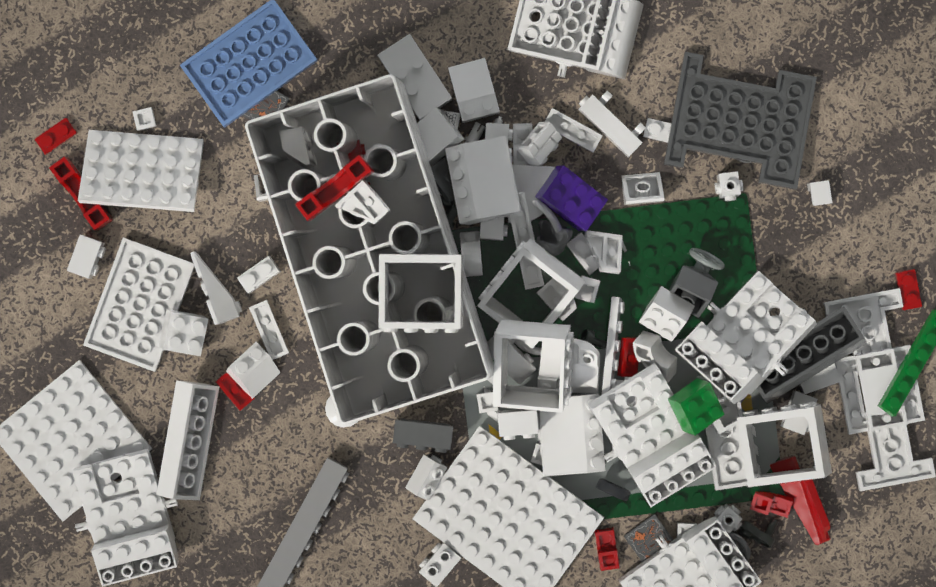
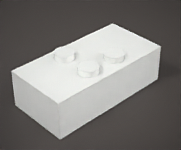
M410 34L378 54L388 73L404 83L411 107L419 120L423 119L435 107L440 109L452 101V97Z

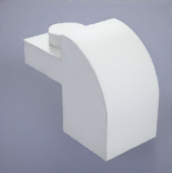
M479 231L460 233L461 254L464 255V272L466 277L483 275Z

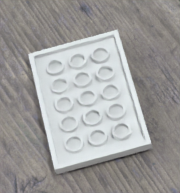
M89 130L78 201L79 203L195 212L204 140Z
M123 237L83 345L156 372L164 352L159 347L166 310L179 311L195 268L194 263Z

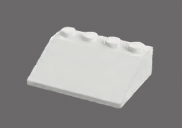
M507 136L468 142L445 148L460 224L472 225L521 212Z
M599 394L571 396L569 404L565 406L563 413L538 411L543 476L605 471L602 427L588 403L600 397Z

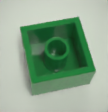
M695 379L668 398L682 431L695 436L725 415L711 383L702 379Z

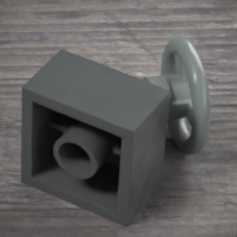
M691 248L689 253L697 260L695 266H683L672 282L669 291L693 304L695 307L691 314L699 318L710 303L718 285V282L708 272L711 268L722 270L724 263L716 256L704 250Z

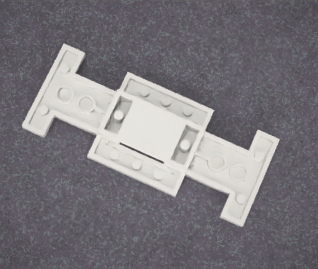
M900 288L823 302L826 317L845 307L867 344L852 352V356L844 357L835 363L841 380L839 382V389L848 434L867 431L873 459V469L855 472L859 491L936 477L932 458L913 461L907 431L909 423L925 420L918 380L914 383L896 416H890L877 406L911 348V345L891 347L885 310L903 307ZM858 375H859V377H860V383H861V388H862V393H863V398H864V404H865L866 412L864 411V405H863V400H862V395H861V390H860V384H859Z

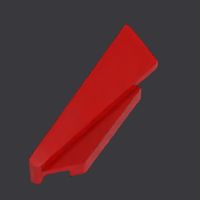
M788 456L770 464L773 473L800 469L795 456ZM813 480L780 483L787 497L794 498L792 506L814 544L820 545L829 541L830 537L827 531L830 530V523Z

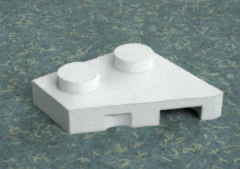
M362 180L335 205L336 208L348 211L352 215L364 218L373 224H376L391 211L366 180Z
M586 231L585 237L599 271L619 274L621 272L623 235Z

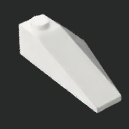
M195 251L191 252L197 275L203 280L201 281L202 290L206 296H209L206 302L214 324L219 325L241 317L240 312H242L239 301L235 302L232 295Z

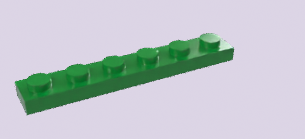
M936 310L930 312L877 405L890 416L897 415L936 346Z

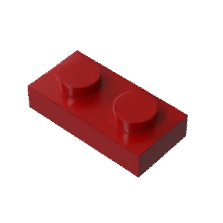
M64 118L36 137L35 141L43 153L47 155L78 133L69 120Z
M915 269L895 273L897 286L901 291L902 310L922 307Z
M622 337L618 376L632 377L638 373L639 362L633 348V342L636 338Z
M227 372L215 381L239 411L255 399H252Z

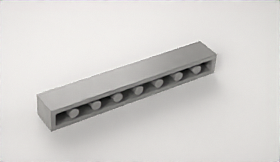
M330 457L326 459L257 587H284L286 583L290 584L295 575L291 572L295 566H300L304 558L301 554L304 549L308 551L313 540L310 538L313 532L318 533L322 525L319 521L322 516L326 517L331 507L328 504L331 499L335 500L340 492L337 488L340 482L345 483L350 474L346 472L349 467Z

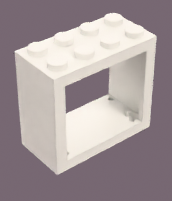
M513 320L500 321L494 333L493 407L563 413L572 395V387H569V383L572 380L573 370L570 369V362L573 360V351L570 349L574 340V332H571V325ZM508 338L561 343L559 389L507 385Z
M815 401L800 404V407H796V404H790L780 407V410H777V407H769L761 410L759 413L758 409L743 412V416L737 418L748 487L825 478L832 473L821 404L815 405ZM805 416L806 420L808 419L815 466L813 468L760 474L754 447L752 424Z

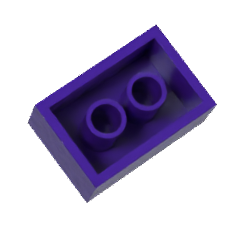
M564 165L554 168L535 196V198L543 202L578 231H587L608 201V199Z

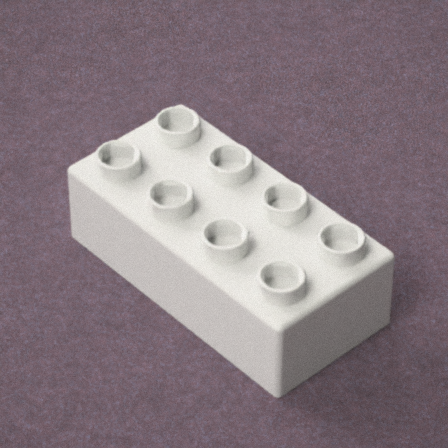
M389 74L247 121L245 129L339 422L342 425H347L488 380L493 375L494 363L465 272L463 328L459 329L457 333H445V329H438L437 333H425L424 329H418V332L407 333L402 328H398L397 332H384V328H379V254L459 255L404 83ZM301 126L305 132L308 131L313 143V147L310 150L315 155L317 166H314V171L304 169L286 156L282 149L279 131ZM357 140H360V144H365L366 154L362 156L374 171V173L366 178V182H370L372 189L391 211L376 224H373L364 218L352 215L348 211L336 208L335 205L344 197L342 196L313 220L307 221L295 204L310 192L325 184L350 162L348 153L353 151ZM388 263V321L455 322V263Z

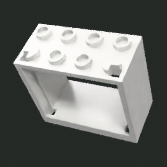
M530 238L527 243L522 241L512 254L515 257L511 256L479 296L481 301L477 306L499 323L501 320L523 321L492 296L524 255L568 289L542 323L553 324L585 282V280ZM522 340L532 349L538 343V341Z
M379 254V328H384V332H397L398 328H402L407 333L418 332V329H424L425 333H437L438 329H445V333H457L459 329H462L464 255ZM388 263H455V322L388 321Z

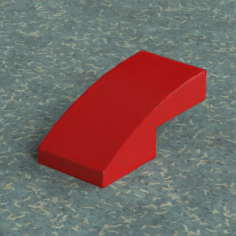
M755 491L750 510L765 515L771 512L788 518L794 498L775 493Z
M613 527L595 530L600 571L619 569Z

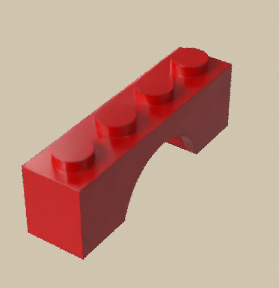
M358 155L333 178L310 192L295 205L305 219L311 221L357 186L362 180H365L374 173V171L363 156Z
M64 156L49 167L59 183L76 201L83 216L94 230L99 231L114 220L103 205L79 203L78 196L82 175L69 158Z

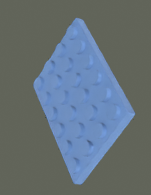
M270 0L180 64V66L225 128L318 60L276 1Z

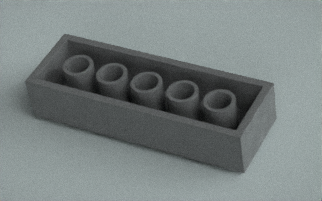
M842 307L817 322V325L781 362L789 370L787 373L784 372L785 376H782L774 369L757 387L767 404L867 344L846 308Z

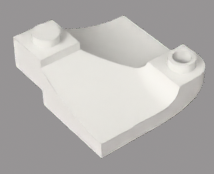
M574 338L570 349L573 351V360L570 362V369L573 372L569 387H572V393L597 394L599 389L600 353L589 342ZM542 341L537 388L559 389L561 343Z

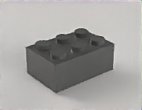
M396 418L393 443H396V447L408 448L409 445H413L418 450H427L428 447L435 448L436 452L446 453L447 449L451 450L454 424Z

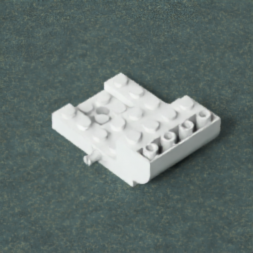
M520 0L507 50L557 62L560 64L557 75L559 77L565 78L567 66H576L590 72L625 79L643 4L637 0ZM534 12L540 13V19L537 22L531 20V15Z
M758 271L725 307L719 309L711 302L707 309L714 314L712 321L707 326L701 321L675 351L727 399L736 404L748 394L751 395L774 369L782 376H785L784 372L787 373L789 370L781 362L817 323ZM779 308L780 314L777 317L770 316L771 309Z
M655 363L588 403L612 443L613 450L603 455L607 463L616 457L622 460L650 507L717 467L699 435L695 436L682 431L668 401V398L674 394ZM635 396L633 403H626L628 397Z
M149 448L74 468L72 473L86 515V522L75 524V528H77V532L88 529L92 535L94 546L91 552L102 587L178 566L179 560L175 535L167 508L178 506L177 499L165 501L163 496L156 495L159 481ZM119 473L122 476V480L116 482L112 480L111 475Z
M716 517L709 518L688 529L670 543H667L663 536L659 535V538L657 537L655 540L661 549L618 579L622 587H756L762 582Z

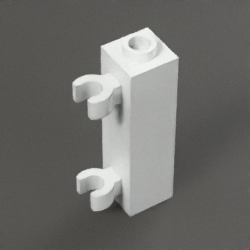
M606 91L599 100L594 95L590 98L586 96L579 103L581 106L579 111L619 150L629 157L642 144L637 137L646 127L640 123L631 132L604 106L613 96L610 92Z

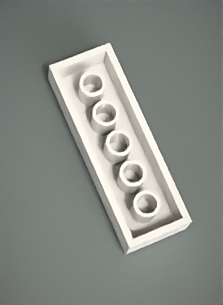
M176 380L156 495L178 500H200L219 386Z

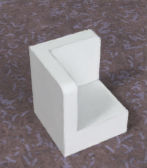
M829 180L807 184L808 192L811 191L813 206L832 203Z
M581 276L585 282L575 295V298L594 303L600 281Z
M729 406L723 408L725 415L712 423L717 434H721L738 425V421Z

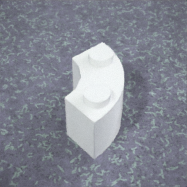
M642 331L633 342L635 356L638 362H642L646 368L655 363L668 383L676 374L677 357L665 349L661 336Z
M493 336V337L487 342V344H488V347H489V350H490V353H491V357H492V359L494 360V336ZM508 338V375L518 384H521L536 370V367L532 364L534 362L533 358L528 353H522L514 345L515 340Z

